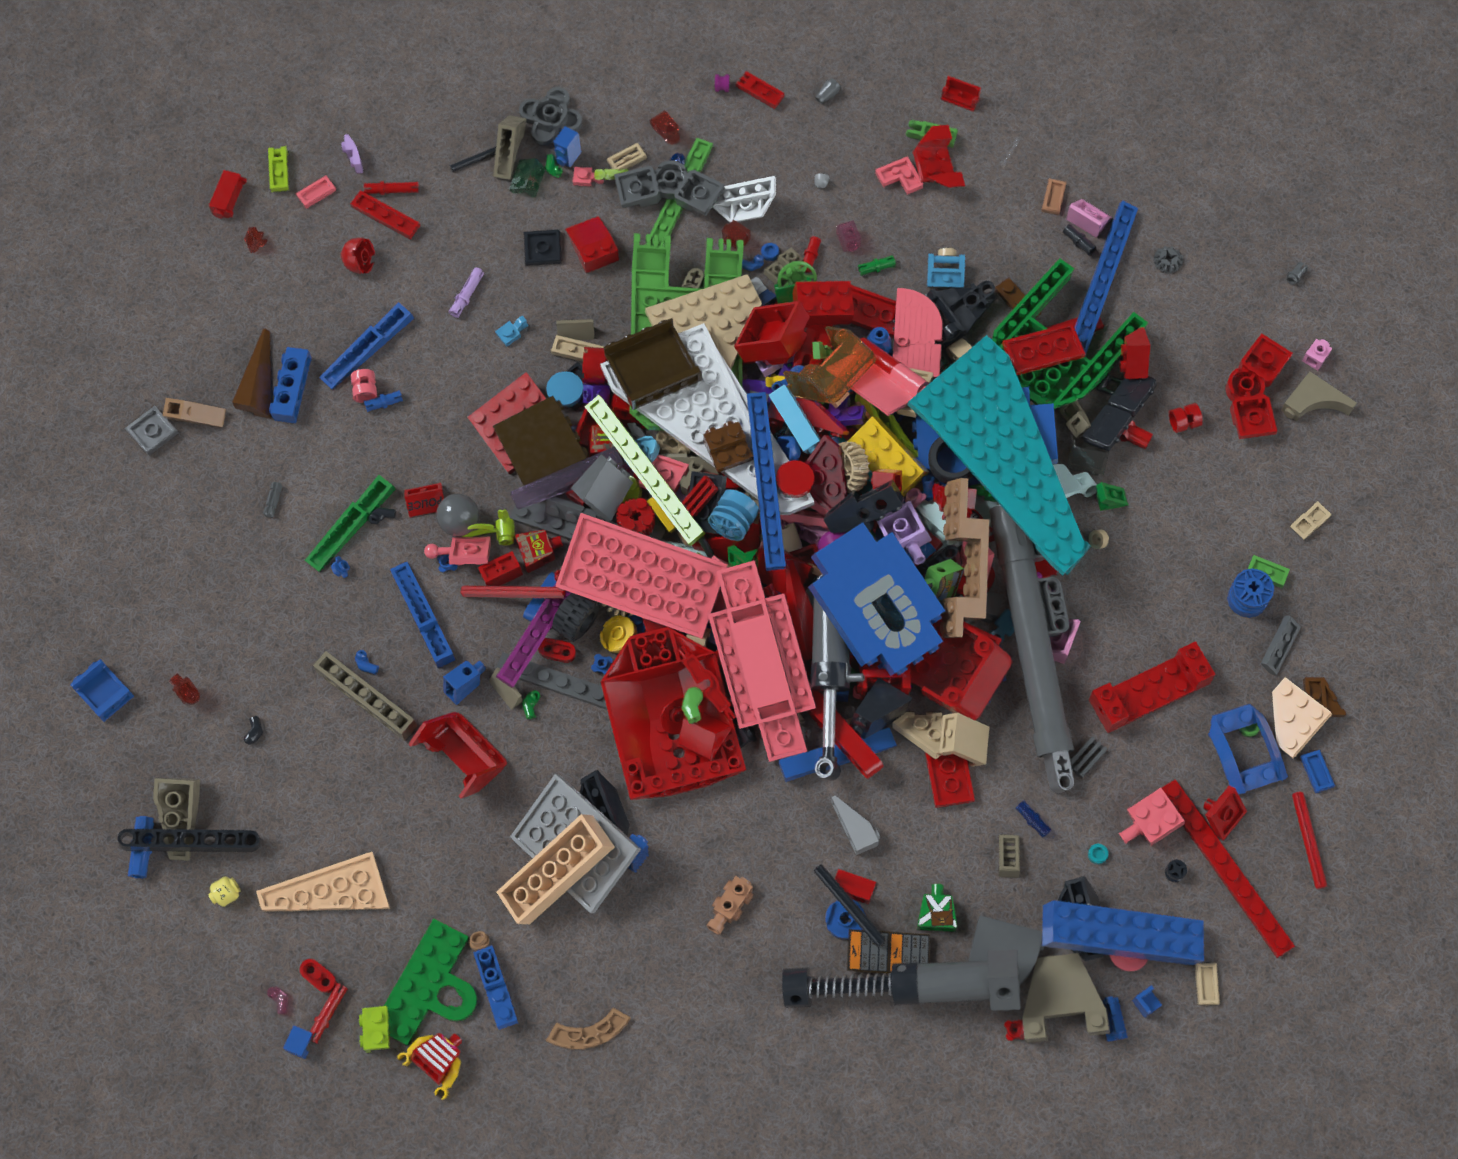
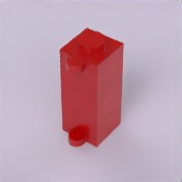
M223 170L209 204L212 215L220 219L233 216V208L243 184L247 182L245 177H241L239 173Z

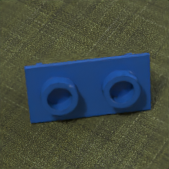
M1106 997L1102 1002L1106 1008L1110 1034H1106L1107 1042L1128 1038L1118 997Z

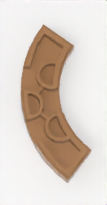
M612 1008L606 1017L590 1027L571 1028L556 1023L546 1041L566 1049L593 1048L608 1042L619 1034L628 1024L631 1017Z

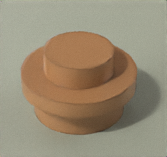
M482 931L473 933L469 941L470 947L476 951L486 948L490 943L488 935Z

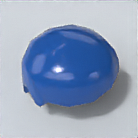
M779 436L777 443L788 460L798 461L801 456V447L795 437Z

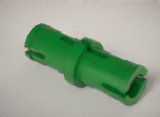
M891 255L881 259L875 258L868 263L859 264L860 276L873 272L879 273L881 272L880 270L895 267L894 256Z

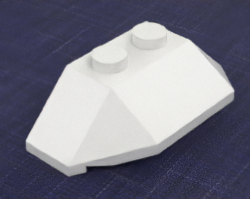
M771 176L725 186L724 191L713 205V208L730 223L764 217L776 195V177Z

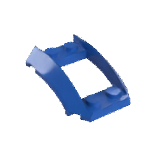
M1246 704L1212 715L1208 736L1215 746L1229 785L1234 787L1238 794L1246 793V791L1279 780L1283 781L1288 777L1270 726L1264 715L1251 704ZM1257 723L1266 743L1271 761L1239 771L1224 733Z

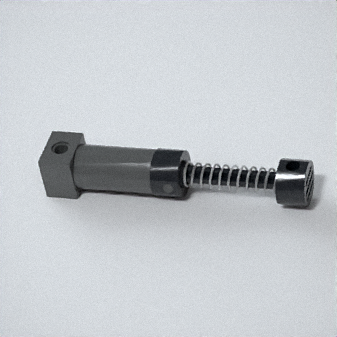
M1017 950L988 951V961L893 963L892 972L889 973V976L884 973L883 977H879L876 973L875 977H871L870 974L867 977H863L860 974L858 978H855L852 974L850 978H847L846 975L839 978L836 975L832 979L828 975L826 979H823L822 976L815 979L814 976L811 977L809 967L784 968L782 973L785 1008L811 1007L812 995H817V998H819V995L824 994L826 998L827 994H832L834 998L835 994H840L841 997H843V994H849L850 997L851 993H856L858 997L859 993H864L865 996H867V993H873V996H875V993L880 992L881 996H883V992H889V995L893 997L894 1005L990 1001L991 1010H1020Z

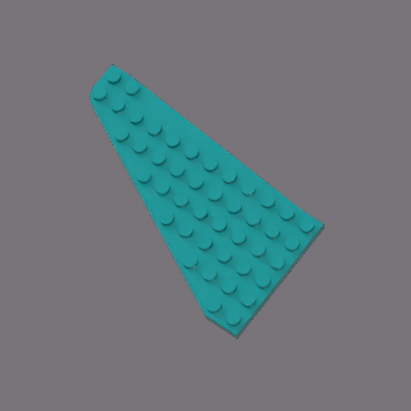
M986 335L915 395L907 405L942 438L1031 539L1040 554L1063 576L1081 559L1085 551V543L1010 357Z

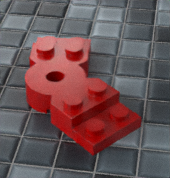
M1262 333L1242 358L1239 368L1230 374L1225 387L1226 394L1232 401L1230 412L1233 425H1236L1239 439L1276 435L1277 433L1270 398L1263 393L1265 387L1271 386L1293 353Z

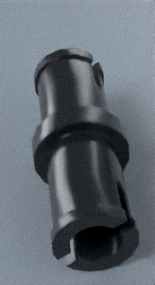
M1068 224L1063 229V233L1073 241V244L1079 246L1087 255H1091L1096 250V246L1086 238V235L1080 233L1071 224Z

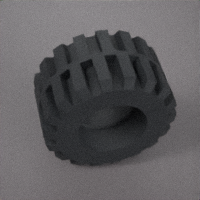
M571 593L558 608L553 619L552 628L571 642H575L594 623L599 613L600 602Z

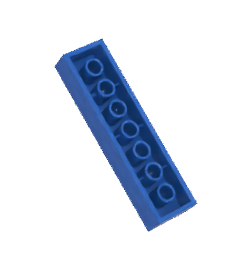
M1053 900L1043 905L1042 946L1195 965L1204 961L1203 920Z

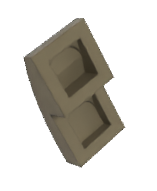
M1078 401L1063 405L1059 409L1067 421V427L1076 438H1079L1091 426Z

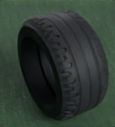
M941 437L937 438L931 445L928 454L929 467L934 477L944 484L959 478L970 480L974 475L968 468L958 473H950L944 471L938 465V454L948 445Z

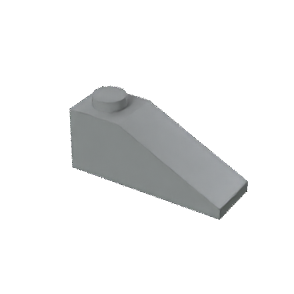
M833 796L831 803L855 854L858 855L877 847L878 839H880L877 829L872 828L866 819L838 797Z

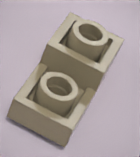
M789 248L779 255L778 260L767 267L763 274L774 284H778L777 278L780 270L785 265L794 261H803L804 258L793 248Z

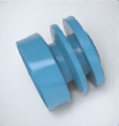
M731 489L725 490L718 501V506H715L710 514L708 522L723 537L740 541L749 530V525L757 517L759 507L744 493Z

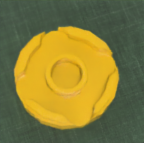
M621 615L611 617L603 625V631L600 632V642L611 653H619L629 636L637 635L636 625L628 617H622Z

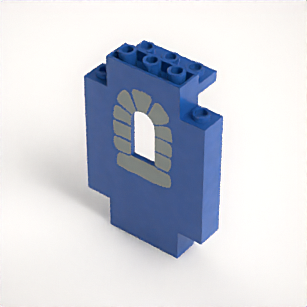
M861 523L811 557L823 574V577L812 583L808 588L861 667L866 663L870 666L878 661L879 658L881 664L878 665L879 669L887 670L890 676L895 673L899 676L908 670L906 667L912 662L915 665L924 659L922 657L923 654L926 652L932 654L939 649L938 644L943 642L932 624L942 618L940 614L945 609L893 532L876 542L865 524ZM887 593L904 619V628L899 632H893L886 626L871 603Z

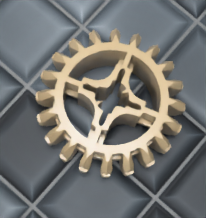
M856 442L839 443L842 448L847 493H851L854 490L859 492L867 485L866 480L869 479L868 472L870 470L868 465L870 463L867 462L868 456L865 455V449H861V445L856 444Z

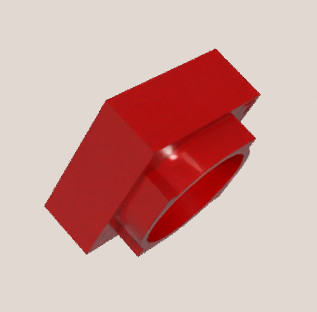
M800 301L753 307L734 348L744 363L762 361L766 365L786 364L788 359L800 350L805 341L807 333L804 328L809 320V315Z

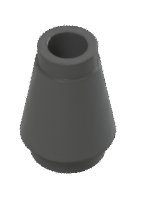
M833 78L826 80L815 98L819 103L823 104L837 95L841 87Z

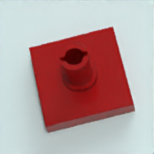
M1230 785L1217 801L1209 798L1203 806L1204 810L1208 811L1205 816L1217 838L1223 841L1247 812L1237 790Z

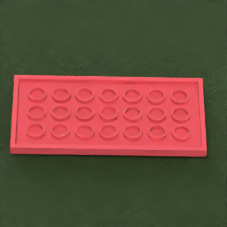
M580 513L555 587L702 639L709 622L708 614L712 613L721 587L717 571L727 568L728 564Z

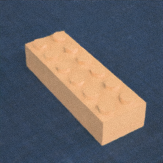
M581 814L497 891V894L517 924H531L614 849L615 846L593 815Z

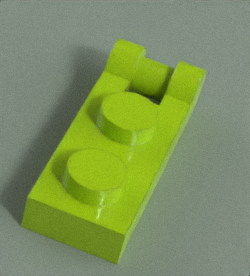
M281 146L279 149H274V147L268 148L271 192L289 190L287 146Z

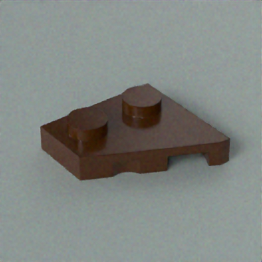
M1304 677L1303 687L1305 693L1332 713L1330 717H1345V710L1341 709L1336 695L1330 690L1329 684L1324 677Z

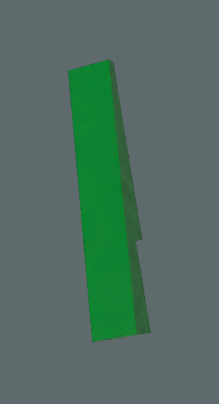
M378 475L357 502L350 504L304 561L320 572L366 523L369 515L379 508L396 488Z

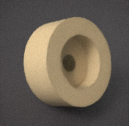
M952 248L939 249L938 256H956V250ZM943 263V265L949 266L951 263Z
M1093 530L1090 533L1089 543L1092 548L1101 549L1107 546L1109 537L1104 530Z

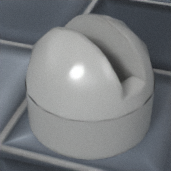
M816 174L814 179L815 185L820 189L825 188L828 185L829 176L826 174Z

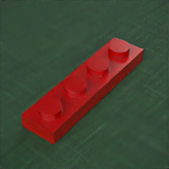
M361 190L350 203L351 207L408 239H411L420 227L418 221Z

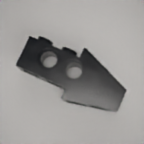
M893 479L861 496L854 490L825 514L824 522L831 533L849 532L861 523H864L868 530H872L874 526L873 520L879 521L885 517V514L900 510L904 497ZM884 500L887 504L879 505L877 501ZM866 508L870 513L864 514L860 509Z

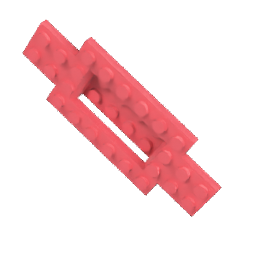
M755 560L718 570L717 575L727 609L708 614L739 729L759 724L769 762L807 752L797 713L815 709L816 705L785 593L765 598Z

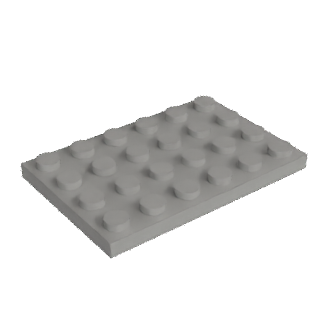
M555 774L510 837L528 855L534 858L581 814L593 815L615 848L567 891L590 913H595L641 849L560 774Z

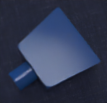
M469 661L463 662L443 676V692L457 705L480 685V674L486 670V667L481 661L474 665Z

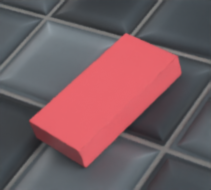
M324 176L296 193V195L307 209L337 190L329 178Z

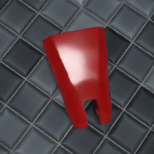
M806 327L804 330L807 336L802 347L794 356L793 367L796 365L805 366L808 369L809 375L816 371L823 359H813V342H815L818 332ZM820 333L816 342H822L824 346L827 345L832 350L834 346L832 336Z

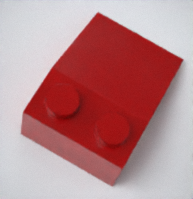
M599 216L565 229L586 273L619 261L618 249Z

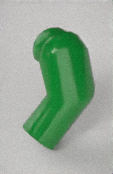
M537 690L529 692L522 702L527 720L536 717L534 706L540 699V693Z

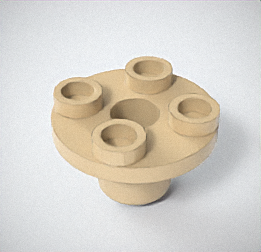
M659 431L657 433L656 441L660 446V454L689 455L691 452L689 448L666 431Z

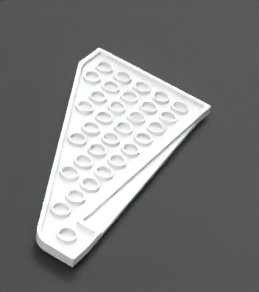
M705 324L678 333L694 365L699 367L702 381L641 406L636 410L714 468L715 466L703 442V434L712 427L716 429L722 428L728 421H733L734 423L739 421L746 436V442L753 455L747 394L718 351ZM608 362L601 363V369L612 392L629 404ZM770 432L776 477L780 466L789 460ZM754 458L752 461L721 472L758 499ZM777 488L780 515H791L814 505L810 492L803 497L792 498L782 494Z

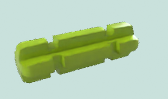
M596 169L594 176L596 180H603V178L604 180H615V174L627 172L628 169H620V171L619 169H604V171L603 169Z

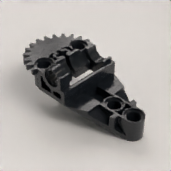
M983 281L977 286L973 283L970 284L971 287L951 288L938 292L934 288L930 289L925 295L934 304H937L950 322L942 330V341L936 343L942 345L941 350H944L966 335L995 301L997 291L991 281ZM992 289L991 293L984 294L985 290ZM973 299L977 300L973 305L968 304Z

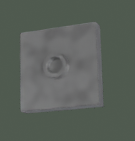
M156 406L125 428L148 456L178 434L175 427L167 418L163 417V414Z

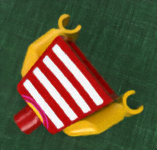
M441 1033L435 1036L418 1037L407 1048L406 1053L403 1052L398 1055V1060L406 1056L407 1059L402 1064L403 1066H408L413 1061L438 1085L442 1083V1087L437 1088L434 1093L437 1096L439 1090L442 1089L444 1096L441 1100L447 1098V1089L451 1088L459 1073L461 1064L459 1056L461 1052L457 1047L462 1043V1040L457 1034H453L449 1039Z

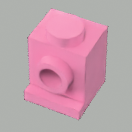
M1316 339L1306 352L1302 362L1318 371L1332 350L1330 344L1326 340L1322 339L1319 341Z

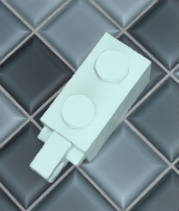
M926 500L922 501L916 507V510L922 516L925 528L932 531L942 543L945 542L947 545H952L955 541L945 540V535L943 534V527L946 524V520H942L944 512L939 511V506L936 502L931 504Z

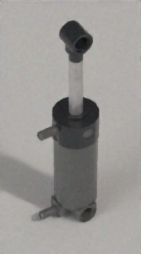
M814 597L810 688L815 691L824 692L822 756L819 757V761L815 765V772L819 777L833 781L841 773L837 757H834L836 692L849 691L850 682L864 681L865 676L863 673L851 674L850 649ZM830 765V771L826 774V768Z

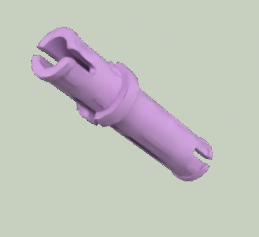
M476 267L473 269L463 289L456 295L455 302L449 310L453 317L459 318L464 307L469 304L472 293L484 275L481 269Z

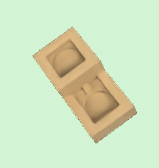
M1317 501L1290 527L1304 540L1331 517L1332 514Z

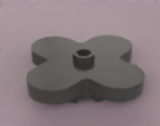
M552 88L547 92L544 99H527L519 106L520 117L526 118V122L534 124L531 130L532 138L539 145L552 143L557 133L561 132V129L565 126L576 132L582 127L580 113L568 108L570 98L569 93L564 88Z

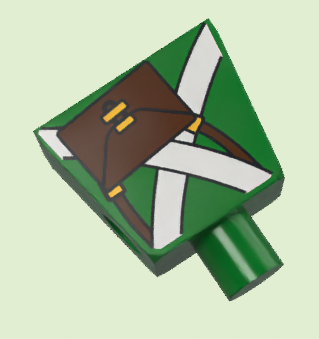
M932 884L931 894L923 895L917 930L956 931L957 923L953 897L951 895H943L944 885Z

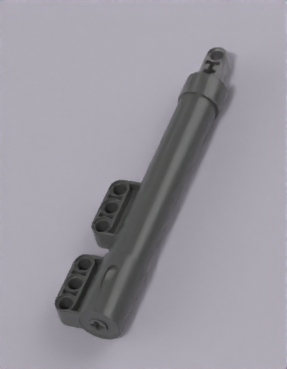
M1001 505L991 508L989 514L999 565L1003 570L1030 708L1036 755L1038 758H1044L1050 789L1054 793H1061L1071 789L1074 785L1069 753L1074 751L1070 728L1067 727L1050 637L1058 636L1069 628L1062 585L1054 577L1038 579L1035 562L1043 561L1045 558Z

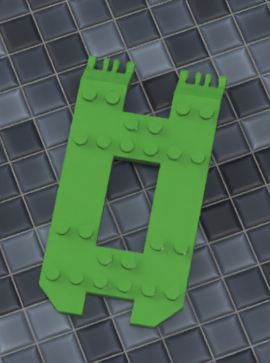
M634 233L631 283L632 335L640 332L645 327H652L645 313V308L702 290L700 288L669 287L671 235H665L664 246H658L659 236L654 234L653 246H650L651 234L646 235V245H639L641 235L640 233ZM712 238L706 239L704 289L741 277L743 240L736 241L737 251H730L731 239L726 240V250H723V239L718 240L719 250H712ZM738 354L731 371L742 386V358ZM630 406L629 413L648 430L665 431L638 410H632Z

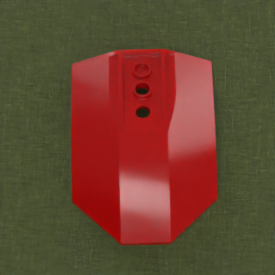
M669 627L629 636L601 680L630 800L672 796L713 785L746 771L733 720L729 722L723 712L720 713L704 694L698 706L699 711L732 727L712 761L679 745V738L676 740L670 739L669 733L663 729L660 716L667 703L673 699L684 697L685 692L691 687L700 688L703 692L710 686V681L707 679L699 684L695 683L682 662L684 659L677 651V649H681V646L684 645L690 655H695L704 669L711 671L719 681L720 690L726 697L716 653ZM682 749L685 754L681 758H676L673 755L674 751Z

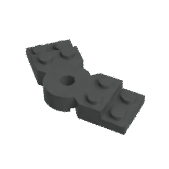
M665 161L657 166L656 171L653 167L646 166L614 175L622 208L640 204L641 207L657 204L663 197L665 199H675L680 207L690 212L695 210L706 216L725 189L724 184L696 170H691L687 173L685 166L678 161Z

